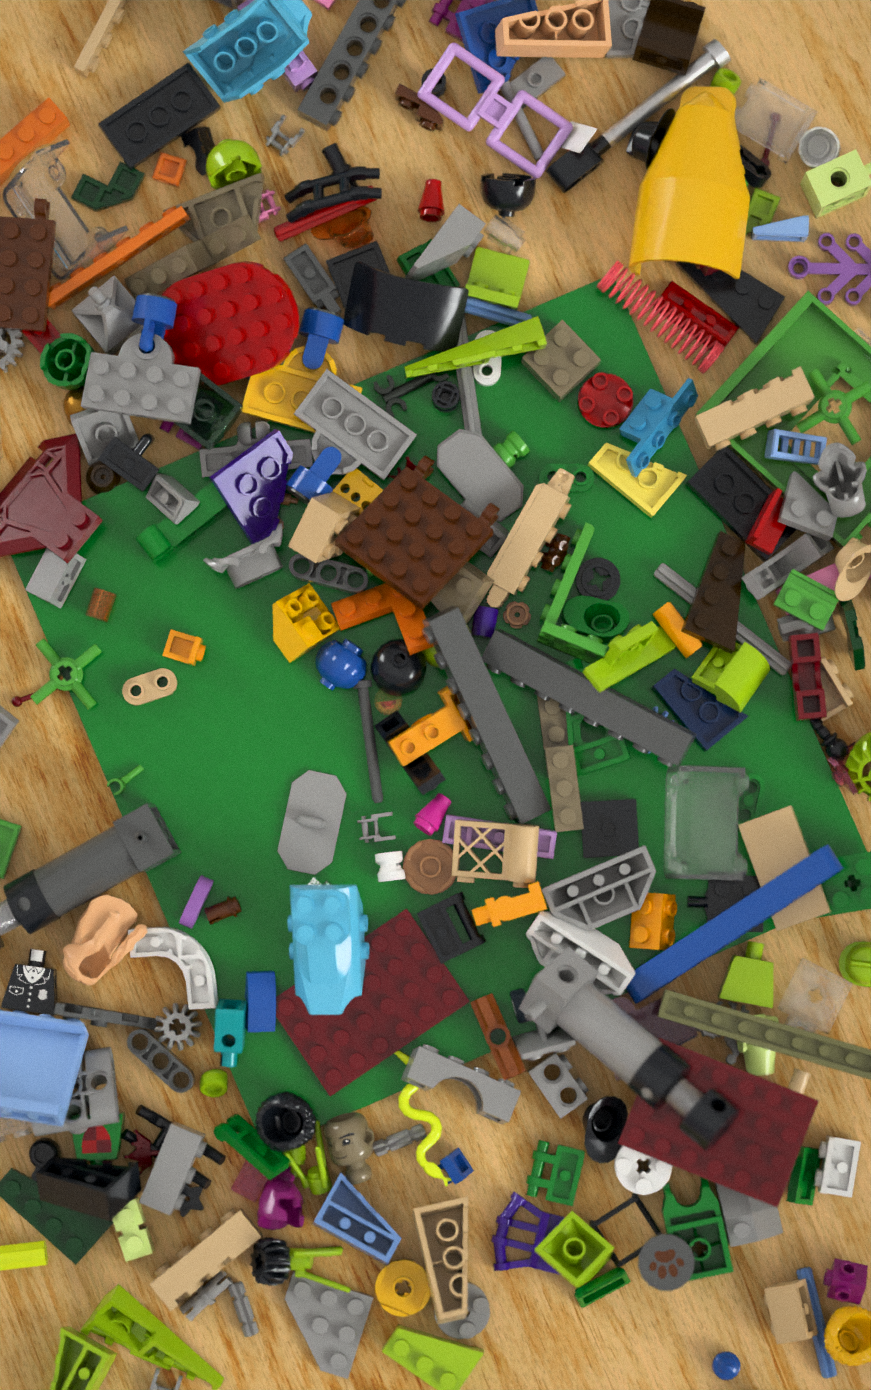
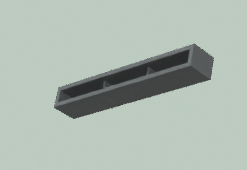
M448 607L422 620L425 626L422 629L424 637L429 644L433 643L437 652L434 654L436 663L441 670L445 669L448 679H446V684L450 692L458 697L460 702L457 705L462 718L464 720L468 719L472 729L469 730V734L475 745L479 744L482 749L481 760L487 770L491 769L495 779L492 780V783L498 795H503L506 801L504 810L510 820L514 819L517 823L524 824L551 810L459 607Z
M502 629L494 631L482 655L483 661L487 663L486 668L496 674L504 672L511 676L510 681L523 688L526 685L535 689L534 694L544 700L549 701L550 698L560 703L558 707L571 714H574L576 711L584 716L583 720L595 727H598L600 724L608 728V734L619 740L626 738L634 742L632 747L645 754L650 751L658 755L657 760L666 766L672 767L673 764L676 766L682 764L697 735L610 687L602 692H598L581 671Z

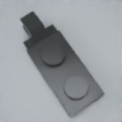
M306 243L283 258L313 305L320 309L325 307L327 311L336 314L342 313L335 301L339 297L336 286Z

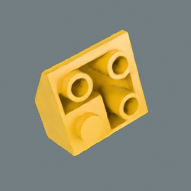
M310 583L273 604V641L289 663L308 653L340 630L338 622Z

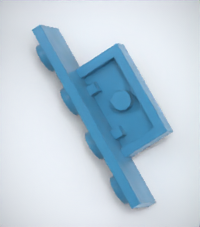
M688 378L673 398L650 388L620 427L621 436L638 443L626 459L631 476L636 478L642 469L648 466L651 457L664 445L671 431L680 424L681 418L695 404L698 394L692 379Z

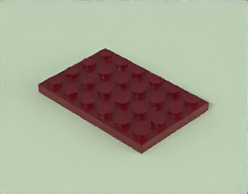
M407 909L365 936V942L369 943L370 952L369 958L365 962L362 995L354 997L347 1004L342 1014H309L304 1002L295 995V985L276 997L277 1019L329 1096H332L470 1002L445 964H441L434 948Z
M659 1038L658 1040L661 1043L666 1044L691 1065V1069L686 1076L691 1085L693 1084L703 1095L711 1088H716L740 1109V1113L721 1139L705 1152L679 1129L684 1119L682 1114L680 1115L676 1109L666 1102L654 1110L637 1095L618 1144L778 1208L819 1100Z

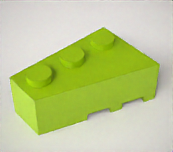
M70 1326L61 1327L59 1336L61 1339L58 1354H56V1367L50 1390H99L117 1353Z

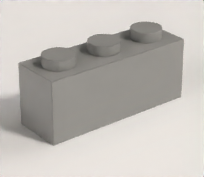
M176 1121L171 1123L139 1203L167 1215L174 1213L175 1209L180 1211L186 1195L182 1194L186 1183L191 1184L197 1170L193 1168L196 1157L201 1159L207 1143L203 1141L206 1134Z

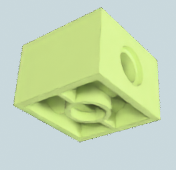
M855 149L805 172L800 185L815 217L819 218L865 197L871 188L869 177L871 175V162L863 165ZM831 182H837L841 187H836Z

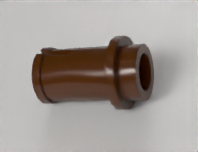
M227 896V900L204 908L210 925L233 915L238 917V913L242 912L236 896L232 898Z

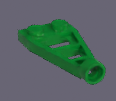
M581 658L564 662L583 673L584 667ZM576 711L574 714L566 712L568 745H573L577 776L631 759L625 738L619 740L608 734L609 729L604 727L606 734L603 738L590 743L584 742L581 738L580 729L584 716Z

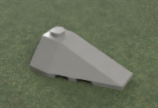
M715 1183L727 1242L730 1247L761 1241L783 1233L777 1207Z

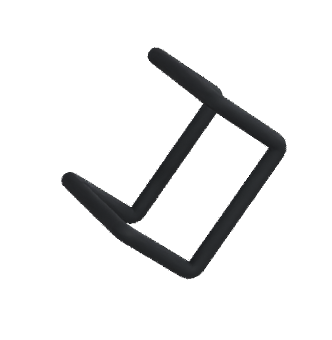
M633 1193L630 1199L596 1221L591 1220L589 1222L590 1226L605 1239L598 1225L636 1202L655 1234H662L636 1193ZM642 1247L620 1261L613 1251L611 1259L616 1267L620 1268L639 1256Z

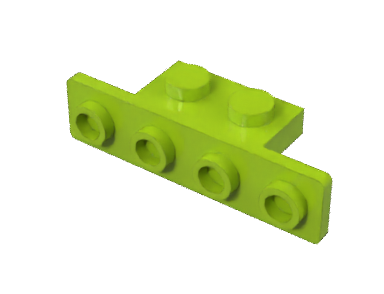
M653 621L644 626L638 624L626 636L618 635L608 644L610 649L605 656L587 666L583 670V674L598 692H602L675 649L676 645L660 626L657 627Z

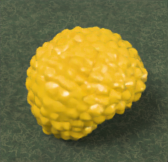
M857 1306L838 1308L829 1319L823 1335L826 1352L833 1360L843 1365L859 1366L871 1362V1311Z

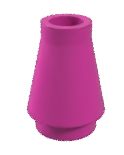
M438 793L432 801L415 815L416 820L413 824L423 833L432 836L434 832H438L448 807L452 802L446 796Z

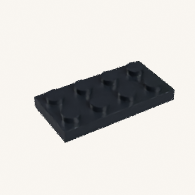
M188 62L98 123V126L131 171L219 111L220 105Z
M729 447L718 450L686 483L744 542L769 494L773 492ZM786 525L772 554L797 529ZM746 543L763 562L772 556V554L767 555Z

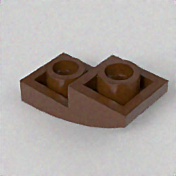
M399 83L395 92V100L399 101L398 105L410 111H413L414 108L418 109L416 121L420 122L419 126L432 132L435 129L442 131L443 119L440 114L419 99L415 91Z

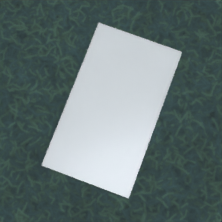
M570 121L573 129L560 148L581 153L597 128Z

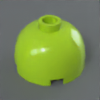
M222 140L212 149L206 161V171L211 187L216 190L262 173V165L256 150L250 144L241 140Z

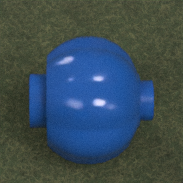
M346 638L342 643L337 640H331L323 644L318 650L315 659L316 668L322 677L319 682L332 691L335 687L353 688L366 675V660L361 657L363 650Z

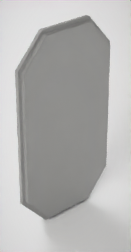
M459 429L438 445L437 467L464 499H469L481 510H484L490 503L494 504L500 509L496 514L499 516L497 519L499 522L522 507L524 485L481 433Z
M308 770L292 782L277 850L287 869L316 875L332 863L347 795L337 776Z

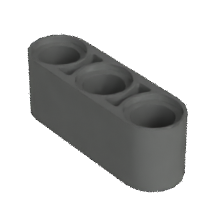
M300 553L295 554L289 561V569L292 576L300 581L350 594L363 592L368 587L366 572L356 566L329 559L315 563ZM299 560H306L310 564L309 570L304 574H299L294 570V565ZM326 567H333L337 571L336 577L331 581H326L321 577V572ZM352 574H360L363 577L364 582L360 587L353 588L348 584V579Z
M138 1029L130 1033L127 1038L129 1050L172 1090L183 1093L193 1087L196 1079L193 1071L162 1042L160 1043L158 1038L150 1031ZM137 1034H143L148 1039V1045L143 1050L134 1046L133 1040ZM157 1053L167 1055L169 1063L166 1068L161 1069L154 1064V1057ZM178 1072H185L189 1076L188 1086L182 1088L176 1085L174 1079Z

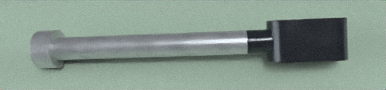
M716 39L710 41L703 47L704 54L688 66L686 75L677 74L591 143L588 142L581 153L569 150L555 161L546 172L559 189L565 193L603 163L604 160L601 156L631 133L639 124L645 122L714 66L717 69H721L730 62L731 58L721 43Z

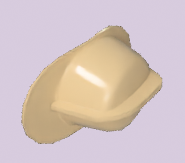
M853 537L836 555L835 564L839 576L835 584L834 593L837 599L849 601L856 597L866 585L871 575V544L866 545L858 538Z

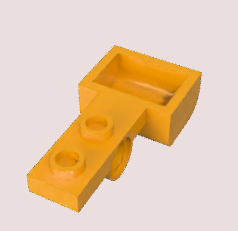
M448 686L437 692L445 705L443 708L420 718L412 724V727L388 741L401 766L404 767L458 732H461L466 741H472L469 730L472 729L468 719L464 720L457 707L460 704L458 697L450 692Z

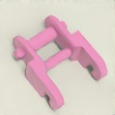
M266 190L262 194V200L267 198L271 209L265 211L261 201L259 223L268 220L270 214L277 215L278 211L281 210V207H276L272 197L275 191Z

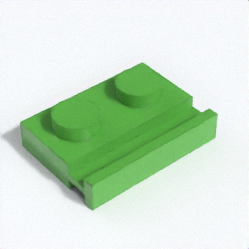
M792 569L773 606L823 631L839 599L836 598L834 590Z

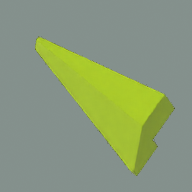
M537 316L404 367L406 378L449 371L486 364L491 358L545 349L547 345L546 337Z
M119 1284L103 1297L80 1331L87 1336L92 1332L104 1337V1343L112 1345L115 1342L125 1346L130 1350L129 1354L164 1369L170 1370L174 1367L186 1372V1378L192 1381L196 1377L207 1381L212 1385L211 1389L213 1390L220 1388L224 1380L223 1376Z

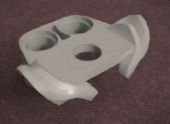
M282 523L278 524L276 530H273L268 538L222 559L204 558L203 561L217 572L223 573L226 569L235 589L274 573L283 567L274 548L280 547L282 542Z

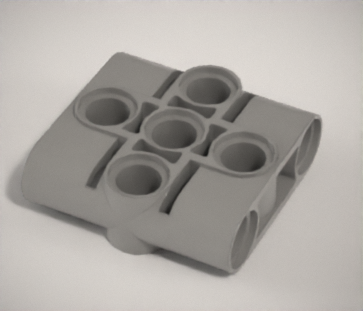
M111 1047L84 1051L74 1089H78V1091L71 1096L63 1127L31 1122L35 1137L66 1131L73 1134H81L90 1127L120 1122L115 1066ZM106 1084L104 1088L96 1090L98 1085ZM81 1114L78 1119L70 1120L73 1115Z

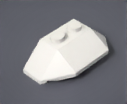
M540 911L526 932L541 965L546 967L570 947L599 972L593 985L604 994L621 995L635 975V971L620 945L596 929L588 931L553 916L551 912Z

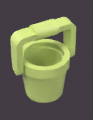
M764 1013L754 1015L779 1023L776 1016H766ZM737 1041L738 1051L744 1054L746 1071L755 1076L775 1073L776 1052Z

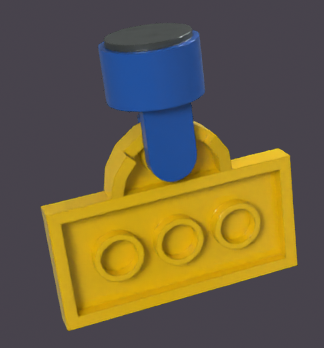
M308 307V309H305L298 333L308 338L306 345L291 351L283 365H278L271 370L250 376L240 413L315 433L314 429L297 418L294 413L326 369L336 375L337 368L334 359L326 352L328 344H339L345 322L342 319L343 317L320 308ZM348 384L355 390H357L359 393L362 392L361 387Z

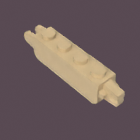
M559 468L548 484H538L534 488L487 572V575L495 580L487 598L490 607H502L510 593L516 595L518 591L523 592L530 581V578L527 576L532 566L534 568L538 567L544 556V553L541 552L546 542L549 544L552 542L558 531L555 528L559 518L564 520L572 506L568 503L570 500L568 494L575 476L568 471Z

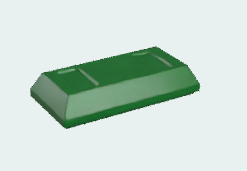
M616 1267L575 1289L574 1296L580 1307L584 1308L629 1284L631 1281L623 1268Z

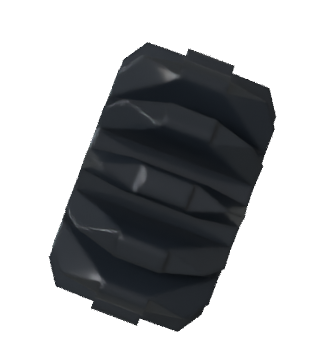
M274 1238L259 1239L258 1243L253 1246L254 1252L251 1253L252 1263L250 1265L253 1268L252 1276L255 1277L257 1283L263 1285L277 1286L278 1284H283L284 1280H287L289 1277L288 1271L291 1270L290 1261L292 1258L289 1256L290 1248L287 1247L285 1240Z

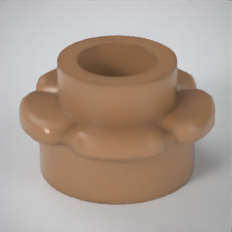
M514 601L506 606L507 610L504 612L503 618L512 628L520 629L522 625L529 623L531 614L527 604ZM516 612L520 614L518 618L514 615Z

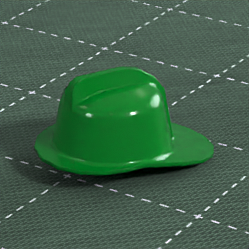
M580 595L573 597L566 602L563 608V617L569 626L587 634V636H596L603 640V643L612 641L624 632L630 623V615L624 606L613 601H606L591 596Z

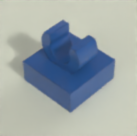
M459 1147L440 1160L438 1165L441 1170L445 1169L449 1175L448 1178L452 1179V1181H447L448 1184L454 1182L456 1185L474 1171Z

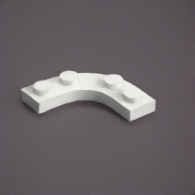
M148 927L146 935L130 951V958L161 956L171 959L183 971L189 1010L216 1008L218 993L215 970L209 955L202 945L192 936L181 930L171 927ZM129 929V930H128V935H129L132 931H134V929Z

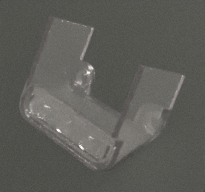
M68 139L35 151L3 190L4 203L13 217L35 219V198L47 199V202H50L48 220L56 221L51 273L59 280L69 278L72 272L81 267H87L93 263V259L103 252L108 253L129 230L125 225L111 232L100 226L89 231L60 188L66 180V170L58 157L70 144Z

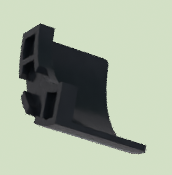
M355 262L343 318L345 320L344 325L365 335H370V333L385 335L384 341L405 346L406 341L422 344L424 350L444 352L457 347L469 290L465 287L416 281L381 271L363 262Z

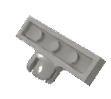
M256 421V438H252L251 422L241 423L237 427L238 442L236 445L199 449L202 477L212 476L270 433V425L266 421ZM311 439L286 441L293 452L292 462L288 465V469L298 468L299 465L305 468L313 465Z

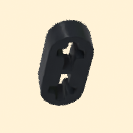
M740 145L741 160L745 169V180L752 187L762 188L771 176L769 167Z

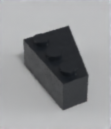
M52 1157L36 1172L41 1201L108 1221L114 1218L141 1191L138 1162H129L128 1166H115L112 1164V1161L103 1160L102 1165L87 1164L86 1159Z

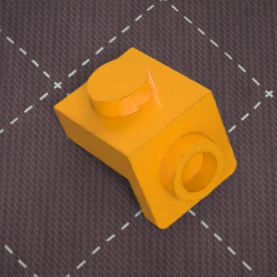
M171 629L162 656L195 666L197 661H202L206 646L202 645L203 639L201 637L191 636Z

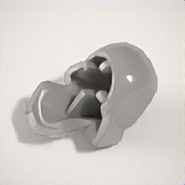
M831 443L823 449L818 463L821 471L813 475L815 485L825 492L832 514L836 517L845 518L859 514L866 507L862 482L865 479L867 468L865 462H854L856 459L855 454L841 443Z

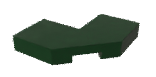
M120 161L108 185L83 174L71 199L95 212L133 200L146 175L135 168L130 171L127 165Z
M839 600L840 617L846 630L848 653L855 671L865 669L864 646L862 637L859 636L857 615L852 600Z

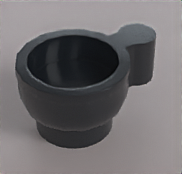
M50 1138L36 1140L29 1149L30 1161L35 1166V1171L32 1173V1179L37 1182L36 1172L52 1157L60 1158L61 1151L59 1145Z

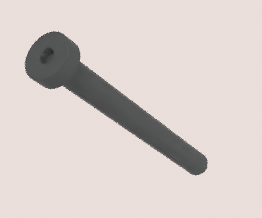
M372 680L358 681L353 689L358 691L372 800L374 803H380L383 801V792L368 687H372Z

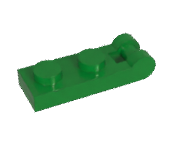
M238 1114L232 1115L227 1119L226 1123H220L214 1128V1135L219 1141H226L267 1179H273L289 1167L291 1160L282 1152L273 1151L264 1144L257 1133L258 1131Z

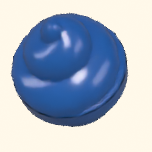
M720 1352L713 1359V1372L722 1380H731L740 1371V1361L732 1352Z

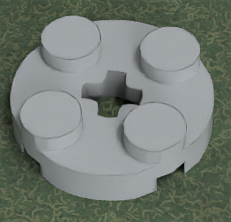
M468 1282L467 1310L470 1312L469 1315L464 1319L438 1324L439 1328L448 1336L456 1339H470L479 1334L487 1325L490 1316L489 1301L483 1290L477 1285Z

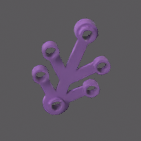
M830 233L822 234L817 244L821 250L828 251L839 263H810L804 256H795L790 260L787 270L794 279H803L807 274L839 275L827 288H822L817 294V299L825 306L832 303L834 295L855 275L867 276L856 288H851L846 292L844 299L848 305H858L862 296L871 288V250L863 243L861 236L856 233L850 234L847 237L845 246L849 251H856L867 264L855 263L835 242L834 236ZM823 238H829L831 240V245L824 246L821 243V240ZM849 239H857L859 245L852 247L849 244ZM796 264L801 265L803 272L796 273L793 266ZM821 293H829L830 300H822ZM849 293H856L858 300L854 302L849 300Z

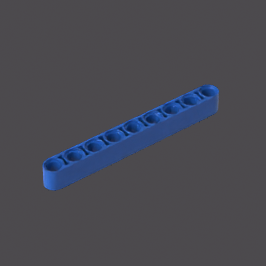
M829 845L820 848L634 970L635 975L626 987L627 992L635 1004L641 1002L844 869Z

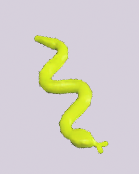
M399 1050L396 1051L394 1054L407 1065L410 1056ZM408 1083L398 1096L399 1109L404 1116L413 1120L428 1122L431 1125L430 1133L417 1147L416 1160L427 1175L442 1179L444 1185L448 1186L447 1181H452V1179L445 1178L441 1169L435 1163L428 1162L425 1158L426 1152L441 1136L442 1125L440 1119L431 1111L415 1109L410 1106L409 1099L419 1088Z

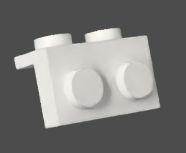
M827 1135L826 1141H821L819 1158H823L821 1169H816L814 1186H818L817 1191L819 1193L852 1198L861 1145L860 1141Z

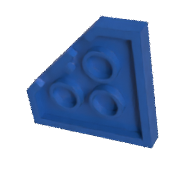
M495 0L455 13L465 49L502 74L505 82L509 81L510 73L520 57L497 56L495 29L502 18L535 10L538 12L535 0ZM470 67L478 94L484 93L491 80Z

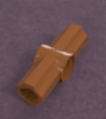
M493 993L471 1002L472 1009L503 1080L505 1081L525 1072V1066ZM496 1029H502L506 1033V1040L500 1045L493 1044L490 1039L491 1033Z

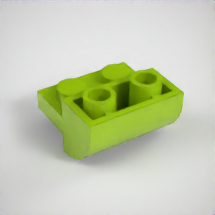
M746 642L743 645L736 643L735 651L732 654L713 646L693 674L692 683L715 694L717 701L741 713L770 672V666L765 657Z

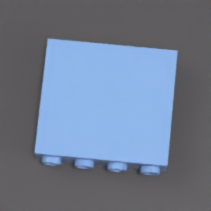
M0 1009V1117L63 1127L89 1037L84 1023L75 1018L62 1020L48 1014L36 1016L29 1015L22 1010L9 1012Z

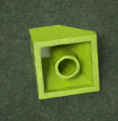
M571 1211L534 1251L575 1288H578L590 1281L611 1260L614 1247L577 1214Z

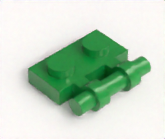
M539 1140L537 1149L533 1150L532 1154L534 1162L531 1175H528L526 1180L528 1184L526 1195L537 1197L539 1187L547 1189L545 1200L573 1206L585 1150L558 1144L556 1154L553 1155L547 1153L550 1142ZM545 1162L553 1164L550 1180L542 1178Z

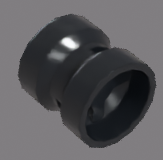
M443 381L434 387L432 402L438 411L447 413L455 410L458 406L460 394L455 384Z

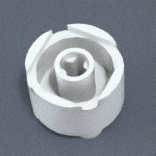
M623 1145L614 1159V1170L618 1180L626 1189L636 1194L647 1195L657 1192L667 1183L672 1171V1165ZM649 1159L647 1163L649 1169L646 1172L644 1170L636 1171L638 1168L637 1160L645 1161Z

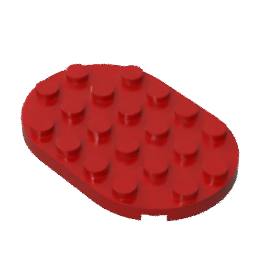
M243 261L182 279L164 291L162 296L169 297L177 303L173 329L165 330L164 341L173 350L175 356L174 364L197 367L201 370L198 388H211L271 370L280 365L289 356L293 341L298 336L299 313L294 295L280 275L272 273L260 263Z

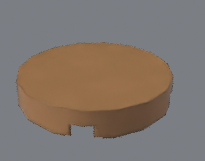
M427 839L417 842L409 848L404 857L403 870L405 871L406 881L413 889L422 894L434 895L444 892L453 884L457 877L452 876L453 850L449 845L442 843L440 840Z

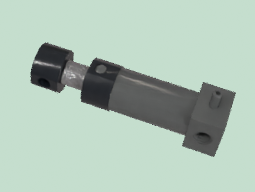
M147 803L112 822L114 824L113 827L43 866L32 869L4 885L6 900L0 902V949L4 947L1 936L12 929L14 930V928L22 925L29 934H33L60 919L62 915L140 872H148L179 855L181 851L156 805Z

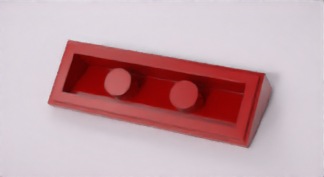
M673 281L669 283L660 295L663 296V299L656 311L665 302L670 301V305L663 316L673 307H677L670 321L683 312L684 316L678 326L690 318L691 321L685 332L692 325L697 324V329L692 337L704 329V334L699 342L706 336L711 335V340L707 347L718 340V343L726 348L739 329L738 326Z

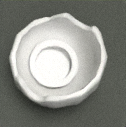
M814 127L807 130L799 140L798 152L802 161L807 166L816 168L839 157L840 142L830 129Z

